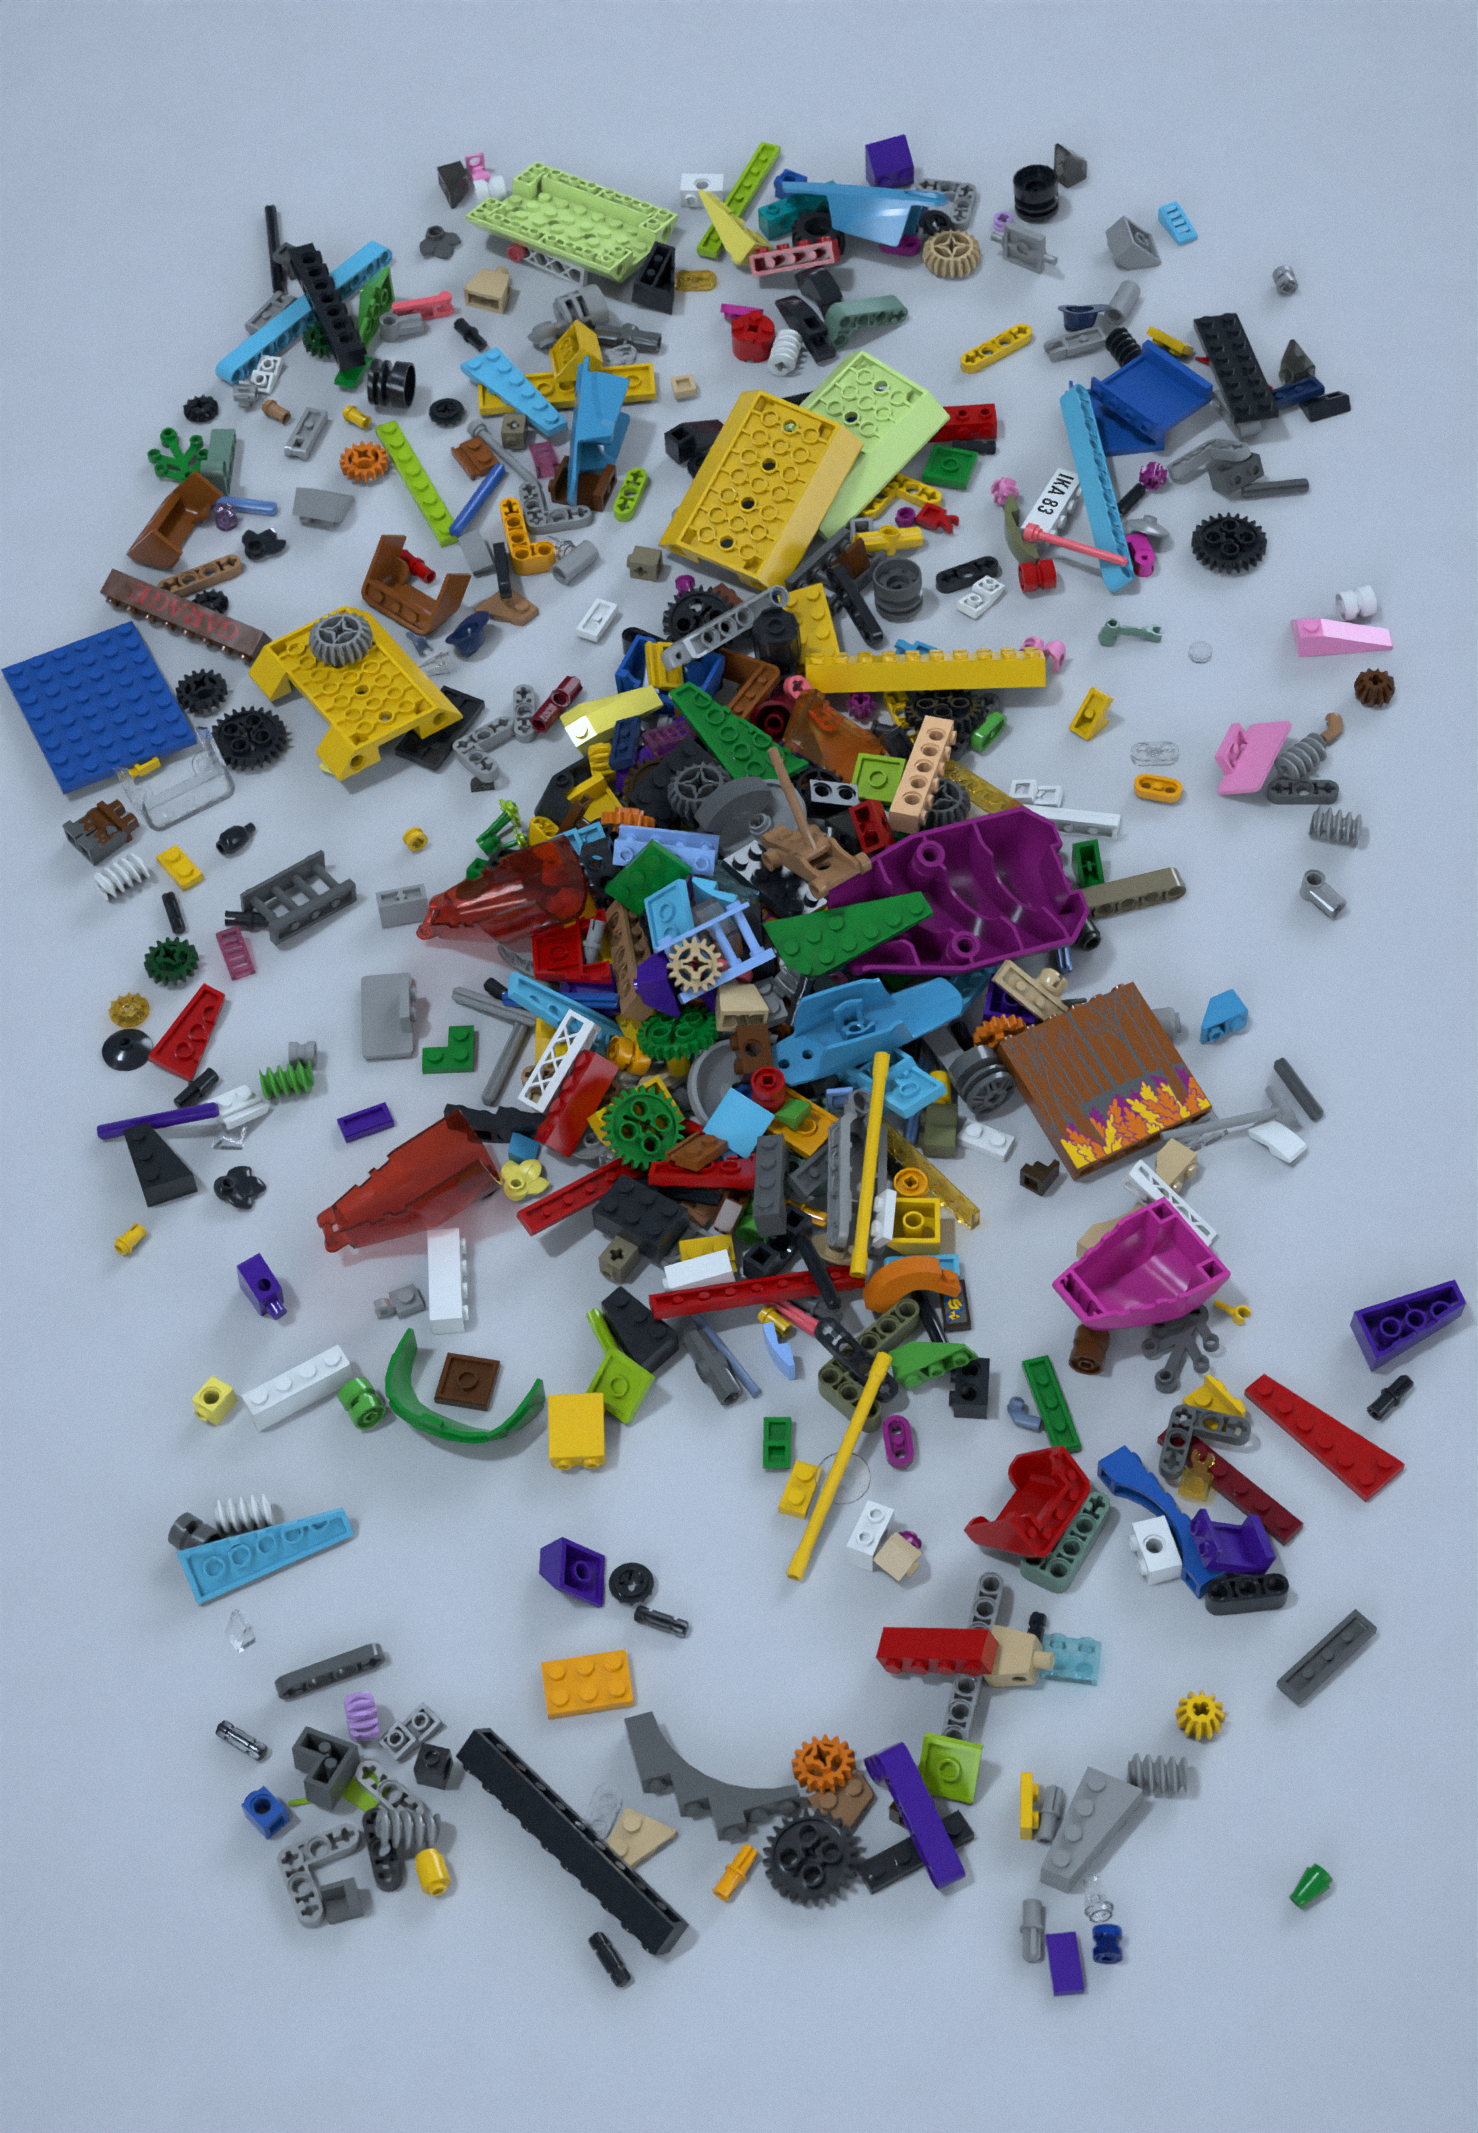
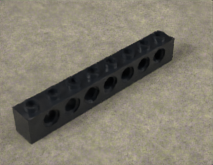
M313 243L288 249L292 270L340 372L366 365L364 358L367 355L364 342L360 343V334L358 329H354L351 315L347 316L346 304L342 302L339 289H335L334 279L332 276H329L327 264L323 263L320 250L316 251Z

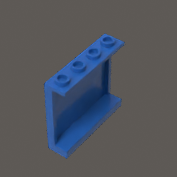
M1147 340L1142 344L1141 355L1102 381L1092 377L1090 395L1124 418L1128 423L1138 428L1143 434L1156 440L1210 403L1212 400L1213 384L1153 342Z
M1069 381V389L1074 386L1073 381ZM1086 389L1090 396L1105 457L1164 450L1165 434L1153 440L1117 413L1111 411L1103 403L1094 399L1090 395L1091 389Z

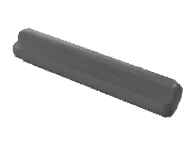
M1306 478L1247 484L1241 488V494L1243 498L1307 492L1309 490V482Z
M1285 1058L1276 1060L1273 1068L1309 1118L1313 1121L1322 1118L1324 1110Z

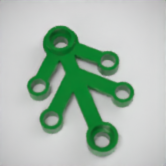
M173 428L163 429L160 434L161 444L165 448H170L174 458L161 455L159 449H151L147 452L148 460L150 463L156 464L154 470L157 477L177 480L181 484L195 470L200 473L201 461L207 460L209 450L201 449L204 446L202 436L193 435L189 439L190 447L183 455L178 445L179 438L177 432ZM197 455L198 460L190 470L189 464L194 456ZM168 466L179 468L181 472L168 470Z

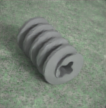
M1312 732L1308 734L1307 737L1296 743L1294 747L1288 749L1287 752L1275 759L1274 763L1278 772L1289 780H1299L1307 772L1312 771L1313 767L1318 766L1320 762L1325 761L1327 758L1324 739L1317 733Z
M1320 805L1316 812H1313L1309 835L1312 834L1314 829H1316L1317 837H1321L1324 831H1326L1327 839H1331L1335 833L1337 841L1340 842L1343 836H1345L1346 843L1349 844L1355 838L1356 845H1358L1363 823L1362 816L1358 814L1355 820H1353L1352 812H1348L1346 817L1343 818L1342 810H1338L1334 816L1332 808L1329 807L1327 812L1323 813V808Z
M1135 1753L1131 1761L1128 1759L1127 1783L1131 1785L1136 1783L1137 1787L1141 1789L1144 1788L1145 1784H1148L1150 1792L1153 1793L1157 1784H1159L1162 1793L1165 1794L1169 1785L1172 1786L1174 1794H1178L1181 1786H1184L1187 1793V1759L1182 1757L1179 1765H1177L1174 1756H1170L1167 1764H1165L1163 1756L1158 1755L1155 1763H1153L1151 1755L1146 1754L1144 1761L1141 1762L1139 1754Z
M381 1808L375 1820V1834L377 1838H380L382 1847H386L388 1840L392 1839L393 1848H398L400 1840H403L405 1849H409L412 1841L415 1842L416 1850L421 1849L423 1842H426L427 1849H431L434 1843L437 1842L440 1834L441 1817L439 1813L434 1814L432 1817L430 1812H425L421 1815L418 1811L409 1814L407 1810H403L398 1814L394 1809L386 1813Z

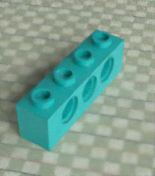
M832 180V181H829V182H826V183L836 184L833 180ZM797 193L758 208L759 229L768 240L792 232L791 227L794 224V220L799 219L801 214L805 215L806 212H815V210H825L830 213L827 196Z

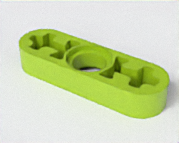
M633 468L628 471L613 505L616 520L626 522L634 517L648 484L647 472L644 469ZM629 492L636 493L633 497L625 496Z

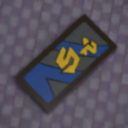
M964 1279L959 1280L961 1292L957 1298L939 1293L944 1332L971 1330Z

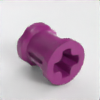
M681 575L676 578L675 587L678 590V597H682V589L688 594L690 593V586L695 587L693 576Z

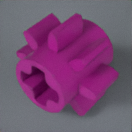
M1149 462L1146 467L1141 466L1139 482H1143V485L1149 490H1157L1160 485L1165 486L1167 470L1163 469L1161 463Z
M851 692L850 700H846V708L849 709L850 717L854 716L861 721V719L867 717L871 718V711L876 710V702L873 701V694Z

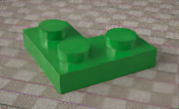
M474 1025L449 1026L448 1047L423 1048V1074L474 1072Z

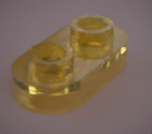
M682 270L674 275V288L681 292H706L716 287V275L709 270Z

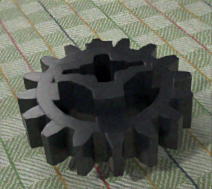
M201 669L200 673L193 670L191 676L184 675L185 681H178L179 687H176L178 703L182 704L184 710L189 708L190 713L199 710V714H202L205 709L210 713L212 712V707L220 708L219 702L226 701L225 696L228 695L226 680L222 679L220 673L214 675V670L212 669L208 673H205L204 669Z

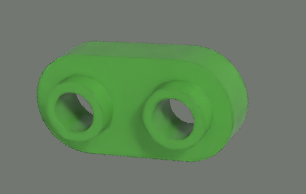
M999 712L989 714L984 724L979 729H975L971 734V747L979 752H983L1001 734L1006 725L1007 717Z

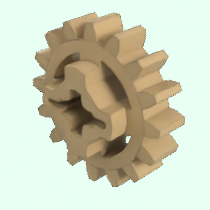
M693 937L690 944L686 939H683L682 947L678 945L673 947L676 954L669 953L668 958L673 961L666 965L667 969H672L673 971L668 975V978H676L674 986L683 985L684 993L688 988H692L693 995L697 994L698 988H701L705 993L708 990L707 984L712 987L716 985L713 977L720 978L722 975L717 971V969L723 967V963L717 962V959L721 957V953L714 954L715 945L707 947V939L697 943L696 937ZM689 950V956L686 959L678 960L683 952ZM700 950L706 953L710 959H705L700 954ZM692 960H696V964L701 965L696 972L693 971V967L688 966ZM711 971L709 977L700 982L701 974ZM679 972H684L689 977V981L684 979Z

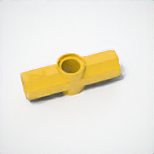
M891 525L881 526L879 531L857 533L853 535L852 543H854L861 537L864 540L867 553H879L884 549L886 550V556L894 555L896 550L918 548L923 544L922 530L919 527L898 529Z

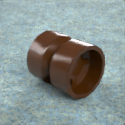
M1084 1324L1079 1325L1075 1331L1074 1346L1069 1357L1070 1367L1076 1372L1086 1375L1101 1373L1105 1365L1110 1333L1108 1331L1092 1330L1084 1326Z

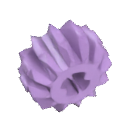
M362 1691L346 1696L344 1706L350 1738L354 1742H365L377 1738L379 1725L374 1696L370 1692Z

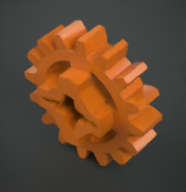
M361 441L359 446L353 443L352 449L345 448V453L340 455L341 460L339 462L343 475H347L348 480L355 478L356 483H359L361 479L368 483L370 478L375 481L377 480V475L383 476V470H388L387 464H389L386 449H381L380 444L373 446L372 441L368 445H364V442Z
M615 807V812H602L601 824L613 827L612 832L619 834L620 824L654 828L655 819L644 816V811L636 808Z
M1002 1014L1000 1018L993 1016L990 1022H982L983 1027H976V1032L972 1034L975 1047L980 1045L990 1046L997 1053L1000 1041L1008 1035L1015 1036L1022 1033L1027 1027L1026 1022H1023L1021 1017L1016 1019L1013 1014L1009 1018H1006L1005 1014Z
M827 1734L823 1735L822 1740H818L813 1736L811 1744L803 1741V1750L796 1749L794 1751L796 1758L791 1760L794 1778L798 1780L801 1788L807 1786L809 1793L819 1789L820 1795H824L825 1789L828 1788L832 1793H835V1786L840 1785L843 1788L846 1786L845 1778L853 1779L852 1770H856L853 1749H849L847 1741L840 1743L839 1736H835L832 1740H828Z

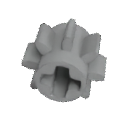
M239 380V385H234L233 387L234 402H239L241 407H252V402H257L258 400L257 385H252L250 380Z

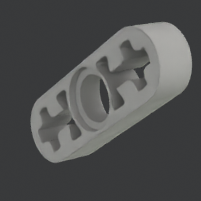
M521 684L513 690L514 733L518 742L526 744L534 741L536 738V731L530 723L531 717L536 713L535 694L532 686ZM522 695H526V702H522ZM522 711H529L531 713L526 717L518 715ZM523 726H527V733H523Z
M366 1760L359 1764L356 1769V1778L359 1786L387 1811L394 1809L399 1814L400 1811L405 1810L401 1805L404 1800L405 1806L410 1810L416 1807V1811L421 1815L425 1813L423 1803L379 1763L373 1760ZM375 1771V1778L380 1782L378 1787L371 1778L365 1780L364 1772L372 1773ZM386 1788H396L399 1791L398 1796L394 1800H385L382 1797V1793Z

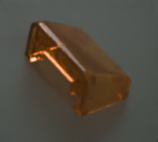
M818 689L801 691L795 701L782 738L785 747L793 753L798 752L814 764L818 763L822 769L826 765L830 772L836 769L835 775L837 777L843 776L842 783L848 784L852 782L858 753L885 755L886 750L879 741L885 737L884 735H880L878 739L875 735L871 734V730L862 729L830 707V702L823 700L825 694Z

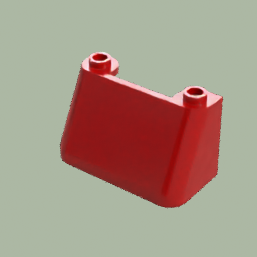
M1063 1445L1016 1455L1008 1468L1009 1480L1016 1491L995 1521L989 1522L983 1516L974 1517L969 1521L964 1532L971 1541L977 1545L1032 1559L1046 1557L1090 1493L1089 1479Z

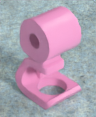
M483 152L465 156L466 171L471 176V182L480 179L488 182L490 174L489 171H485ZM472 158H480L479 161L475 163L469 162Z
M1031 636L1025 640L1019 651H1024L1025 647H1038V650H1043L1045 661H1047L1049 656L1053 658L1054 673L1058 672L1066 659V647L1060 640L1048 642L1044 647L1042 639Z

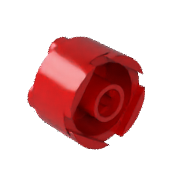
M753 310L749 314L742 315L731 322L732 351L734 356L743 362H746V359L753 360V363H760L769 359L775 339V325L769 317L762 315L761 311Z

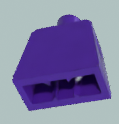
M258 1253L236 1266L239 1286L259 1315L263 1316L269 1313L273 1320L283 1317L287 1310L283 1306L282 1288L261 1254Z

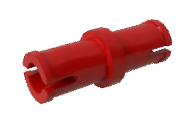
M402 549L399 558L408 564L410 574L417 575L426 584L432 583L436 578L435 571L427 567L421 558L415 557L407 549Z

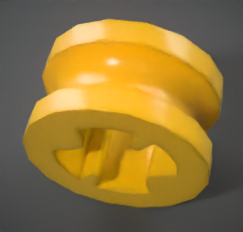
M412 827L403 835V842L410 851L422 849L428 840L420 827Z

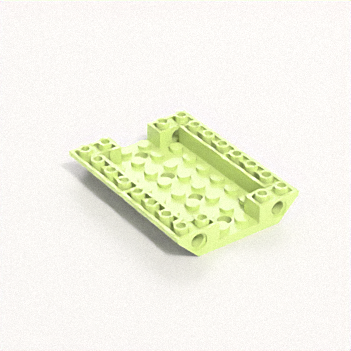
M534 162L512 179V195L503 202L495 198H487L466 214L465 219L479 230L622 283L644 264L655 241L667 245L678 220V214L670 212L668 209L654 206L649 202L640 201L630 195L616 192L614 189L605 188L595 182L581 179L579 176L562 172L560 169L546 166L541 162Z
M863 350L850 353L799 405L802 408L842 424L864 443L816 534L828 541L842 527L846 528L850 524V519L855 518L950 419L949 414L928 390ZM878 387H887L884 391H876ZM857 417L854 422H846L848 418ZM788 424L784 430L786 432H793L797 426L795 424Z

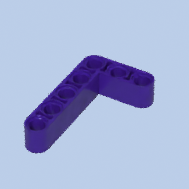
M899 1742L864 1758L866 1770L873 1782L885 1781L935 1888L940 1890L964 1878L966 1875L962 1863L906 1745L903 1742Z

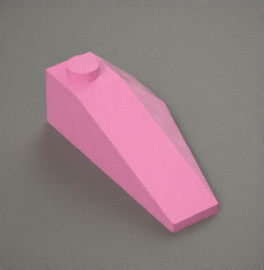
M1320 618L1291 619L1298 657L1393 649L1389 629Z

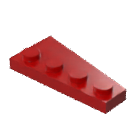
M203 983L150 1052L148 1061L187 1082L193 1081L225 1002V994Z
M751 1153L750 1158L738 1159L737 1155H728L726 1160L712 1161L697 1172L675 1165L673 1160L671 1162H651L648 1185H657L659 1187L683 1186L685 1188L697 1186L710 1187L712 1189H720L722 1187L736 1188L738 1190L754 1189L756 1153Z

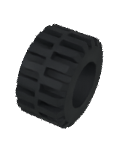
M809 211L805 215L801 214L799 219L794 220V224L791 227L792 247L797 246L798 241L810 240L811 244L818 242L817 238L830 236L831 240H838L840 257L844 254L845 233L832 228L829 211Z

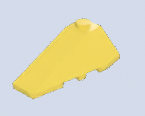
M703 189L698 191L726 251L731 255L730 259L735 264L750 267L749 255L755 254L756 249L768 247L769 251L775 250L757 231L753 232L749 228L744 227L746 222L742 218L734 214L730 215L731 209L715 195Z
M650 685L581 703L561 715L560 719L576 748L584 756L588 753L589 746L596 745V743H605L613 738L616 721L639 715L642 720L663 707L664 704L654 687Z

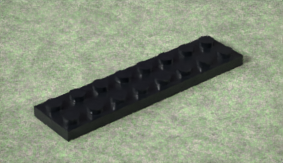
M1224 313L1223 315L1203 316L1193 319V327L1234 424L1279 418L1278 406L1237 313Z

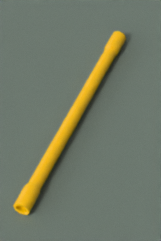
M876 1052L874 1054L873 1083L855 1243L850 1266V1276L854 1278L866 1277L872 1202L885 1085L890 1061V1054L886 1052Z
M877 1352L862 1395L799 1547L795 1551L786 1572V1576L792 1580L801 1581L806 1571L813 1547L881 1382L885 1379L893 1358L887 1353Z

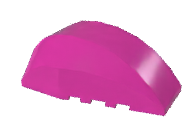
M1164 1196L1122 1218L1116 1224V1227L1103 1235L1101 1240L1093 1248L1090 1247L1078 1262H1074L1055 1279L1052 1287L1084 1326L1097 1331H1111L1181 1318L1214 1295L1230 1278L1231 1272Z

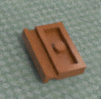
M480 436L461 443L460 447H451L452 456L472 481L479 475L480 477L487 475L496 463L500 464L499 460Z
M696 1131L665 1152L666 1162L673 1160L675 1165L697 1172L728 1151V1141L719 1139L714 1135L706 1134L700 1136V1132Z

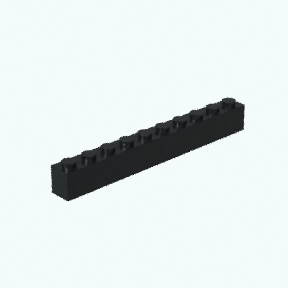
M491 1728L474 1729L455 1756L463 1764L464 1770L474 1775L482 1783L483 1789L494 1795L501 1802L502 1808L508 1813L513 1814L521 1822L522 1828L533 1834L541 1842V1847L553 1854L560 1861L561 1867L567 1872L572 1873L580 1881L581 1887L587 1892L592 1893L600 1901L601 1907L613 1914L621 1922L622 1928L628 1933L633 1934L641 1942V1946L646 1952L654 1956L670 1953L689 1924Z

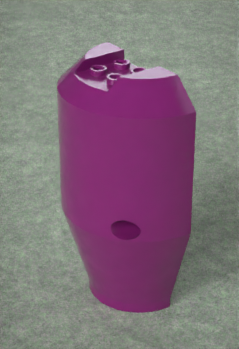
M1024 806L911 834L870 858L871 870L862 875L858 873L829 890L827 895L828 910L921 891L933 911V916L846 964L848 969L857 976L867 973L960 976L1001 965L1005 960L1016 961L1071 946L1076 941L1090 911L1081 889L1072 891L1071 881L1064 874L1062 858L1060 855H1057L1063 843L1055 823Z

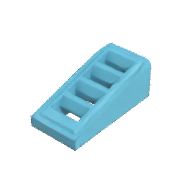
M1177 201L1159 207L1158 221L1178 245L1198 239L1196 231Z

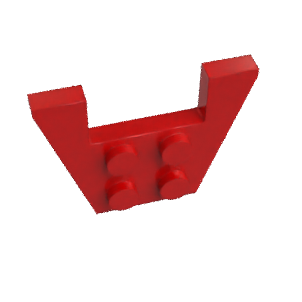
M605 909L595 911L596 915L591 918L585 919L583 916L576 919V924L563 929L562 926H559L532 938L533 969L536 980L612 984L609 960L584 965L582 936L588 934L590 919L606 922L604 932L608 931Z

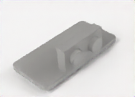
M410 973L370 975L361 978L362 1054L364 1059L402 1057L413 1054V1022H417L416 1007H412V1002L416 1001L415 986H412Z

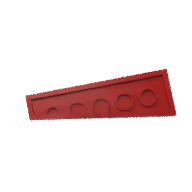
M1266 1374L1260 1376L1245 1389V1397L1364 1502H1367L1404 1470L1405 1464Z

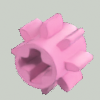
M1001 477V480L997 479L992 484L990 490L991 495L995 496L993 502L1001 506L1005 505L1006 499L1010 494H1013L1016 501L1019 495L1018 488L1014 487L1016 481Z

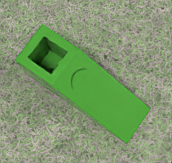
M911 1341L888 1352L893 1358L891 1367L894 1379L907 1390L917 1388L932 1378L941 1377L946 1372L965 1366L970 1361L978 1358L976 1352L966 1344Z

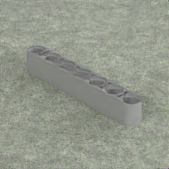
M986 1572L980 1576L967 1629H989L992 1632L993 1625H997L1004 1589L1003 1578L998 1573ZM988 1587H993L996 1589V1591L989 1592L985 1589ZM982 1612H987L990 1614V1616L982 1617L979 1614ZM955 1674L941 1731L942 1736L969 1742L984 1681L983 1674L979 1676ZM968 1688L971 1689L972 1692L965 1694L962 1693L960 1690ZM957 1714H963L966 1716V1718L958 1720L954 1718V1716Z

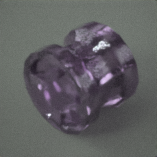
M226 502L216 505L213 510L216 527L226 532L235 529L238 525V518L234 505Z

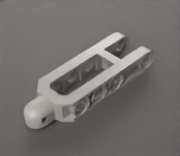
M781 585L772 586L760 594L746 599L676 641L660 657L666 671L668 672L681 664L686 665L753 626L754 620L761 614L762 610L769 607L784 608L789 602L788 591ZM773 592H776V593L779 594V596H780V603H779V604H777V603H775V602L773 601V599H772V593H773ZM722 622L729 626L728 633L721 629ZM704 633L711 635V643L705 641Z
M864 1089L854 1090L846 1097L844 1116L828 1127L827 1242L830 1246L842 1249L847 1246L846 1242L849 1236V1223L852 1221V1213L858 1214L859 1200L852 1199V1191H850V1173L852 1172V1167H850V1149L852 1148L850 1133L858 1134L863 1140L864 1163L871 1094ZM882 1122L873 1199L887 1189V1128ZM873 1211L871 1212L870 1224L872 1223ZM869 1235L868 1254L880 1256L886 1244L879 1249L870 1246L871 1235Z

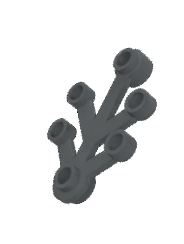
M1203 1304L1181 1318L1151 1324L1152 1333L1156 1336H1164L1169 1330L1184 1326L1181 1332L1158 1341L1146 1339L1142 1342V1354L1148 1358L1155 1357L1159 1352L1174 1347L1165 1368L1155 1374V1387L1161 1393H1171L1176 1389L1177 1377L1175 1372L1185 1350H1187L1193 1362L1195 1372L1203 1374L1210 1368L1209 1358L1201 1354L1192 1337L1195 1329H1197L1203 1339V1348L1206 1351L1215 1352L1219 1348V1337L1211 1333L1206 1324L1209 1319V1312ZM1158 1325L1164 1326L1162 1329L1156 1328ZM1208 1341H1214V1342H1215V1343L1212 1344V1345L1207 1344ZM1149 1346L1154 1347L1152 1350H1147L1146 1348ZM1199 1362L1205 1363L1204 1366H1198L1197 1364Z

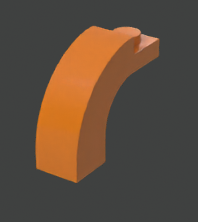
M910 1256L895 1260L879 1269L870 1278L862 1294L866 1309L884 1314L903 1296L912 1291L931 1290L957 1298L961 1292L958 1274L950 1269H941L938 1258Z

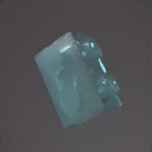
M1060 1633L1045 1634L1042 1651L1054 1652L1055 1665L1052 1670L1040 1669L1039 1678L1097 1686L1102 1642L1095 1641L1090 1637L1079 1639L1066 1637Z

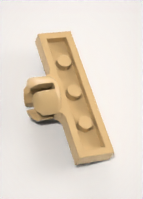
M1005 960L992 978L995 984L1042 1022H1045L1051 1015L1058 1014L1059 1016L1069 1009L1061 1001V995L1068 987V982L1064 977L1059 978L1060 974L1054 969L1043 968L1038 976L1033 979L1011 960Z

